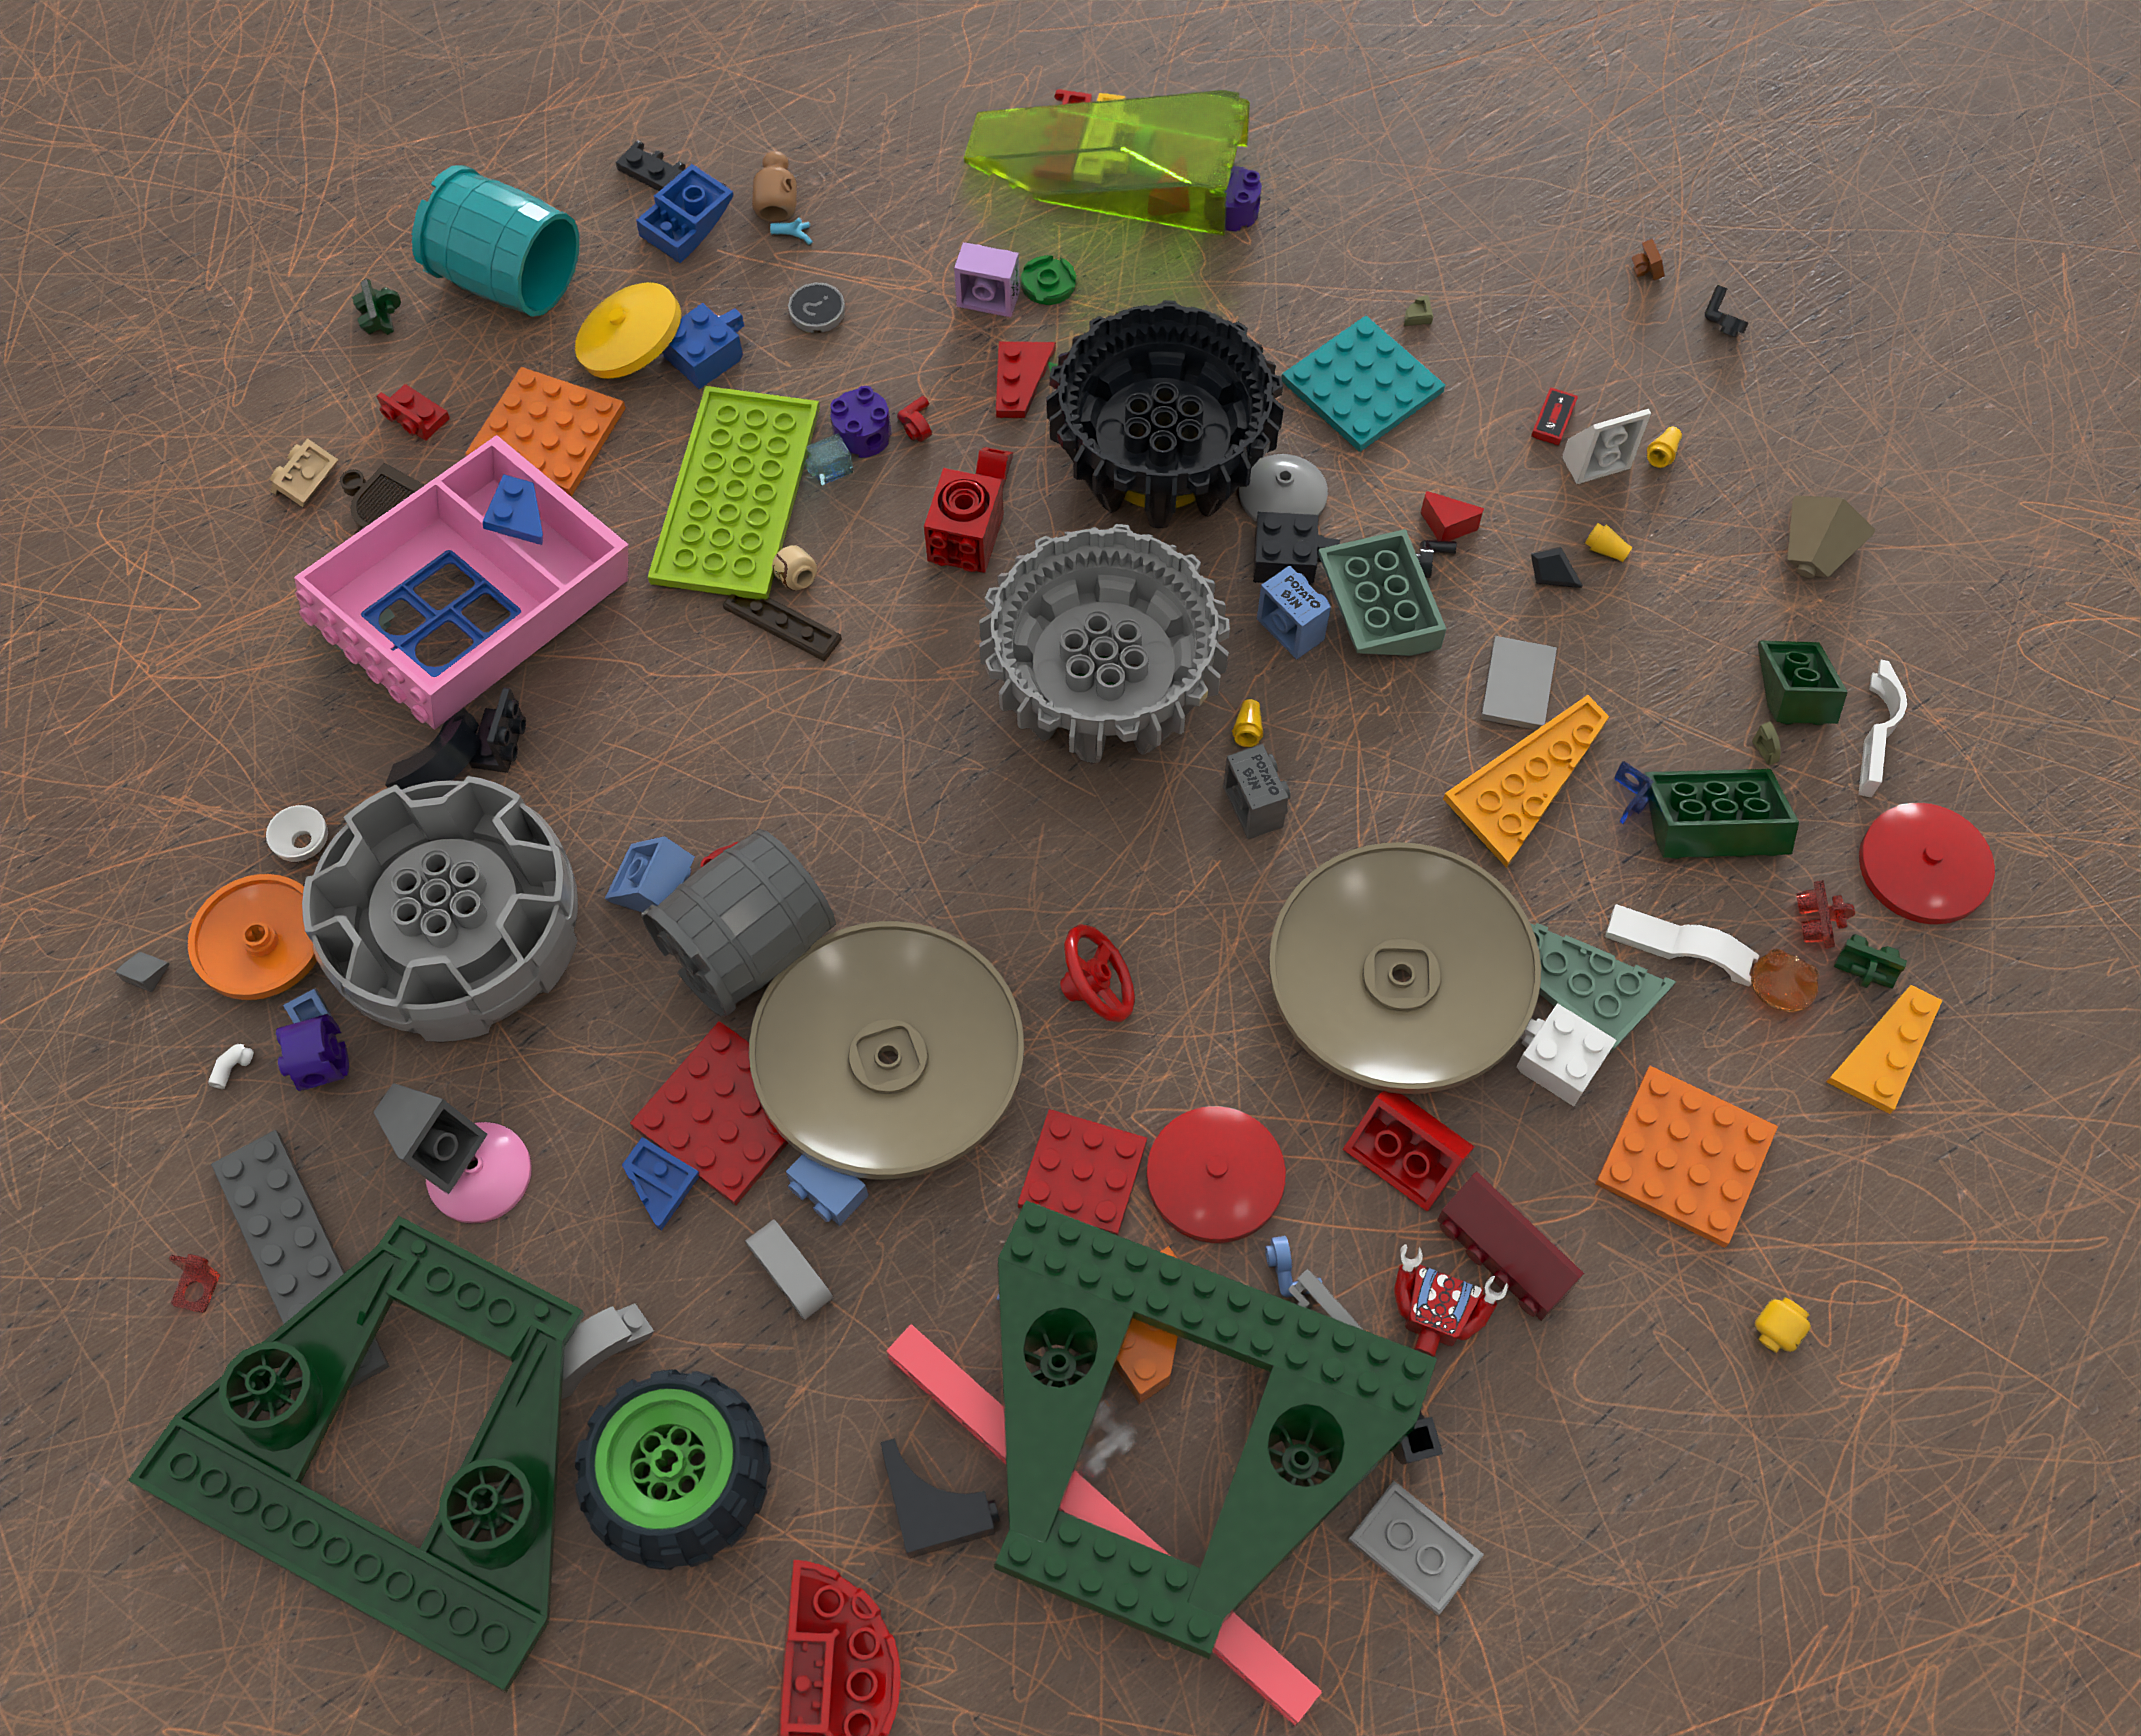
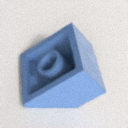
M665 836L633 843L630 845L605 899L611 903L642 913L650 905L657 907L676 887L688 879L691 873L690 866L695 856Z

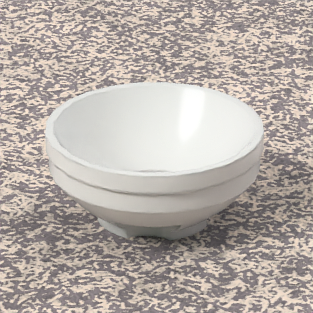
M305 805L291 806L280 811L270 821L266 831V840L270 849L278 857L290 862L304 861L315 856L324 847L328 837V828L323 816L316 809ZM304 834L311 835V842L308 846L304 848L294 847L297 837Z

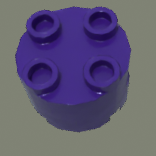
M1222 163L1217 167V170L1207 179L1204 209L1205 215H1208L1210 218L1209 222L1213 226L1221 230L1234 232L1241 230V226L1247 225L1248 228L1254 224L1259 214L1262 188L1259 173L1244 167L1232 166L1229 163Z
M860 386L858 389L845 392L831 402L830 418L833 436L837 447L844 454L851 456V453L858 454L859 458H867L879 454L887 447L892 431L889 408L885 399L878 393L873 392L871 387Z
M325 1014L276 1029V1037L282 1050V1056L278 1058L279 1070L284 1077L290 1075L298 1091L344 1079L343 1076L348 1075L349 1059L345 1041L339 1043L335 1035L340 1034L341 1031L333 1017Z

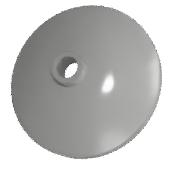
M1274 454L1260 458L1251 468L1250 484L1247 487H1239L1241 505L1254 521H1257L1258 511L1313 514L1319 517L1326 506L1328 497L1327 483L1321 471L1308 460L1290 454Z

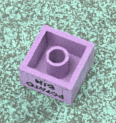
M963 242L954 267L957 307L1011 317L1020 292L1019 253Z

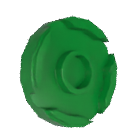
M1052 255L1039 256L1027 262L1023 267L1020 285L1023 294L1029 300L1042 305H1054L1062 303L1073 294L1076 287V273L1074 267L1061 257L1059 260L1053 259Z

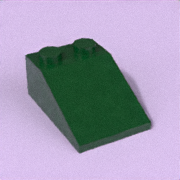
M1759 640L1758 651L1766 700L1775 721L1783 724H1838L1848 691L1820 642Z

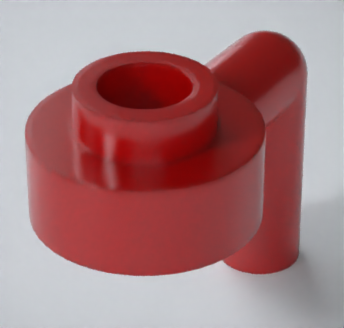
M924 395L897 414L898 420L905 424L904 430L910 439H917L919 442H923L932 436L928 422L919 413L929 406V401Z

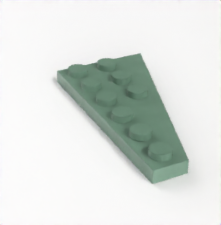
M1536 923V925L1531 924L1539 948L1541 962L1539 994L1554 1007L1557 1003L1616 1039L1617 1041L1610 1053L1621 1044L1676 983V981L1667 977L1661 979L1647 973L1648 969L1635 965L1633 967L1616 960L1615 955L1565 935V937L1552 933L1544 925Z

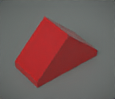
M1426 491L1421 515L1438 541H1451L1477 531L1484 508Z

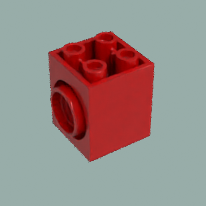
M943 468L924 524L927 561L940 566L949 565L962 568L969 572L978 571L986 573L1004 516L1002 479Z

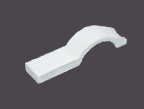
M1880 660L1878 674L1872 673L1869 690L1879 695L1887 704L1890 720L1886 723L1874 724L1864 740L1859 795L1872 797L1882 783L1886 738L1893 733L1907 708L1906 692L1890 662Z
M1617 904L1612 911L1605 938L1669 960L1675 957L1689 956L1713 962L1730 975L1731 981L1750 986L1753 977L1749 975L1752 963L1756 964L1759 958L1756 952L1731 935L1718 929L1702 925L1679 926Z

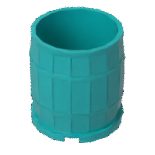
M453 165L438 174L431 183L435 190L432 192L428 202L421 199L412 229V253L416 262L423 265V271L435 278H446L460 288L479 297L499 304L502 307L523 312L531 317L544 315L552 309L566 292L575 272L580 240L576 221L567 213L555 209L541 199L501 183L498 180L483 177L473 168L466 165Z

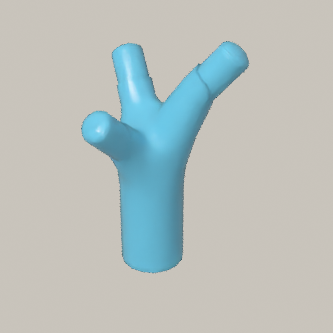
M801 218L796 219L792 223H771L770 225L771 234L792 235L804 240L808 245H811L813 242L801 231L810 227L809 222L802 223Z

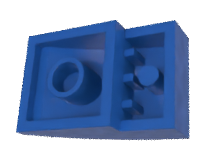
M691 164L654 195L655 204L636 220L639 236L678 263H681L710 233L726 210L734 193L713 177Z

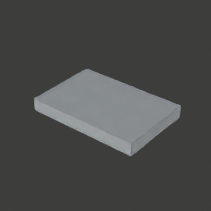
M1495 636L1480 719L1537 730L1545 725L1557 647Z
M1395 1481L1391 1483L1348 1539L1352 1545L1437 1616L1441 1614L1484 1556L1482 1552Z

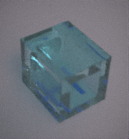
M839 433L806 446L808 459L805 460L807 470L811 476L816 475L821 486L854 473L851 454Z

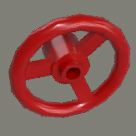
M1084 924L1075 926L1068 931L1064 943L1065 962L1068 971L1065 973V977L1060 980L1062 992L1071 1002L1085 1001L1093 1012L1106 1021L1120 1023L1132 1014L1135 1004L1134 987L1128 967L1119 950L1106 935L1093 926ZM1081 938H1087L1098 945L1094 958L1088 961H1084L1078 956V943ZM1108 959L1121 983V1002L1109 987L1111 971L1107 965ZM1097 995L1101 996L1107 1004L1102 1002Z

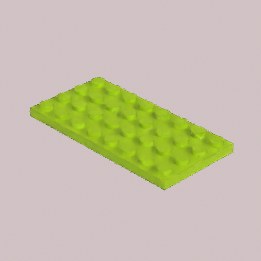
M705 386L647 577L649 584L723 595L734 594L737 597L759 600L760 598L767 599L769 597L775 576L772 568L773 559L782 549L820 411L819 401Z

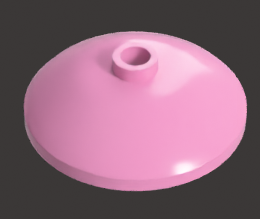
M488 1122L474 1123L488 1135L471 1159V1161H478L477 1166L474 1169L466 1167L450 1194L443 1192L426 1179L427 1190L431 1200L442 1213L453 1220L475 1224L497 1219L509 1212L521 1200L528 1188L532 1169L529 1152L522 1140L513 1131L499 1124Z

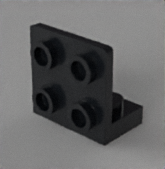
M503 687L497 709L485 708L477 733L482 742L476 754L469 762L471 768L508 773L511 762H515L518 755L517 742L520 734H524L526 729V717L523 716L519 708V702L515 699L511 688Z

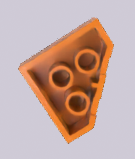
M1169 1246L1160 1251L1177 1258ZM1132 1319L1114 1367L1137 1402L1141 1404L1169 1385L1178 1336Z

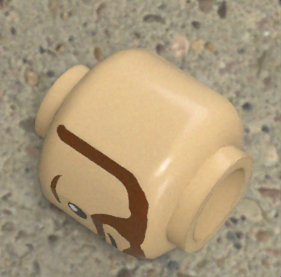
M787 546L781 549L773 559L772 568L774 575L790 590L804 589L810 586L816 577V562L799 546Z

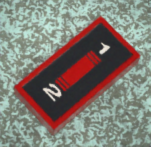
M1550 387L1531 437L1559 446L1578 396Z

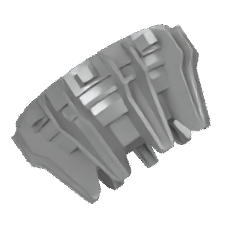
M1116 524L1113 528H1109V530H1098V528L1092 527L1091 529L1075 532L1068 531L1064 532L1065 536L1053 539L1044 536L1035 541V550L1026 555H1018L1015 558V565L1009 573H1001L998 576V587L989 588L985 597V606L992 613L979 620L980 639L983 641L979 643L981 664L985 666L990 679H1001L1005 682L999 691L1000 709L1002 711L1013 710L1017 714L1018 727L1020 729L1030 728L1042 741L1050 739L1058 727L1070 730L1069 752H1075L1081 760L1092 763L1100 762L1104 752L1106 736L1118 735L1123 742L1133 741L1138 752L1143 755L1161 745L1173 732L1182 734L1184 732L1185 716L1195 706H1200L1207 697L1218 695L1220 674L1225 673L1227 670L1229 652L1218 642L1229 638V619L1225 618V603L1214 599V580L1199 575L1201 562L1193 554L1184 556L1181 553H1177V546L1173 544L1169 546L1153 538V535L1150 534L1139 535L1133 533L1129 525ZM1095 629H1100V630H1102V631L1096 632V631H1093V630H1095ZM1070 647H1078V649L1074 650L1070 649ZM1099 656H1108V658H1100ZM1131 664H1137V665H1139V666H1138V667H1131V666H1129V665H1131ZM1082 673V674H1085V675H1084V676H1076L1075 674ZM1107 682H1113V683H1116V684H1114V685H1107V684H1105V683H1107Z

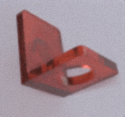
M188 1254L187 1258L170 1255L169 1261L183 1270L171 1305L204 1313L207 1310L220 1274L208 1265L209 1260L192 1254ZM192 1283H201L204 1287L202 1297L197 1301L188 1302L184 1296L186 1288Z

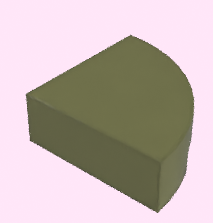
M1429 296L1418 297L1406 309L1404 326L1432 324L1433 313Z
M1771 721L1759 727L1752 743L1770 766L1779 762L1781 747L1776 730Z

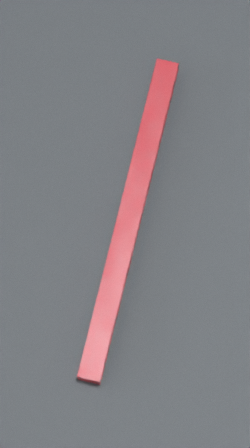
M910 1324L887 1349L886 1352L889 1355V1360L1006 1465L1004 1407ZM1074 1470L1059 1509L1060 1511L1169 1555ZM1235 1613L1222 1624L1212 1652L1295 1726L1322 1691Z

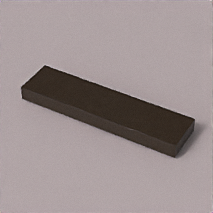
M731 594L723 603L725 610L824 662L842 640L841 634L769 597L767 599L760 598L759 600L737 597Z

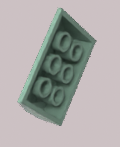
M1406 529L1318 549V554L1356 653L1413 656L1441 649L1446 626Z

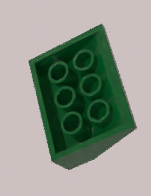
M1771 769L1645 772L1644 780L1654 837L1663 858L1778 856L1793 853L1799 821Z

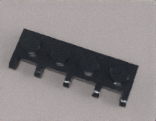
M639 140L616 161L618 171L657 191L663 189L685 170V164L680 161L674 166L663 161L664 154L658 150L652 155L643 151L644 143Z

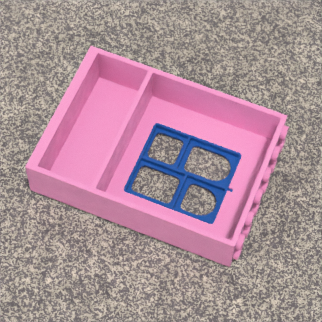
M496 435L294 577L297 589L295 594L300 603V616L308 625H315L321 630L322 635L331 645L337 644L344 651L349 661L355 665L359 663L373 682L383 684L396 702L406 704L419 722H426L435 730L628 581V544ZM503 474L534 483L543 532L542 545L483 529V519ZM447 564H453L472 579L475 584L443 609L435 610L414 592V589ZM484 594L492 596L511 613L506 620L489 632L481 631L461 613L464 608ZM404 600L426 619L425 622L406 635L397 636L385 632L379 625L380 615L396 601ZM446 622L455 624L474 641L469 648L443 666H426L415 655L416 646L421 640Z

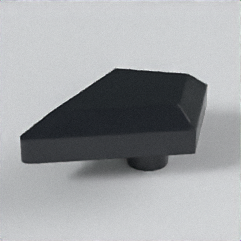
M1562 547L1530 553L1536 584L1582 588L1583 585Z

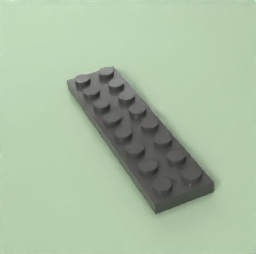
M274 1130L213 1162L211 1165L284 1324L342 1276L345 1271L280 1133ZM376 1336L348 1390L390 1367Z

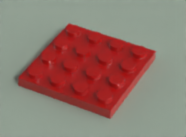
M720 1021L717 1022L630 1122L631 1127L650 1142L699 1171V1179L735 1206L788 1144L771 1124L756 1094L750 1070L749 1042Z

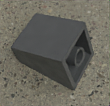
M395 1083L391 1085L373 1112L397 1157L447 1194H450L488 1135L444 1099Z

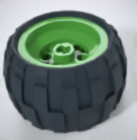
M677 1369L652 1372L651 1378L640 1382L632 1379L615 1390L617 1395L604 1407L599 1405L587 1422V1425L590 1427L587 1437L578 1444L574 1466L578 1470V1483L575 1484V1491L580 1510L585 1514L591 1530L608 1548L627 1561L639 1563L650 1569L672 1570L674 1567L687 1565L694 1567L713 1560V1556L729 1545L732 1547L747 1532L746 1527L756 1513H760L768 1493L766 1485L768 1474L771 1471L770 1448L766 1441L764 1428L755 1412L735 1389L729 1388L720 1382L718 1378L699 1371H692V1374L679 1373ZM687 1438L683 1445L678 1446L674 1444L675 1439ZM694 1454H705L702 1464L698 1466L691 1464ZM678 1457V1462L672 1464V1471L662 1472V1467L668 1465V1458ZM645 1466H650V1474L647 1478L642 1479ZM687 1479L695 1480V1487L691 1492H682L681 1487L684 1481ZM660 1486H667L668 1493L666 1497L660 1500L656 1499V1489Z

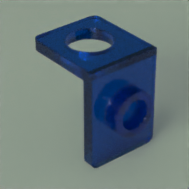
M1625 761L1620 764L1614 779L1637 795L1626 807L1619 821L1622 824L1628 820L1633 812L1637 814L1642 812L1650 800L1647 795L1654 783L1652 779ZM1625 773L1634 776L1639 784L1631 782Z

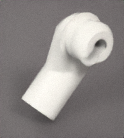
M244 1044L233 1045L216 1060L208 1084L215 1088L224 1089L232 1068L236 1063L247 1066L252 1060L253 1050L245 1048Z

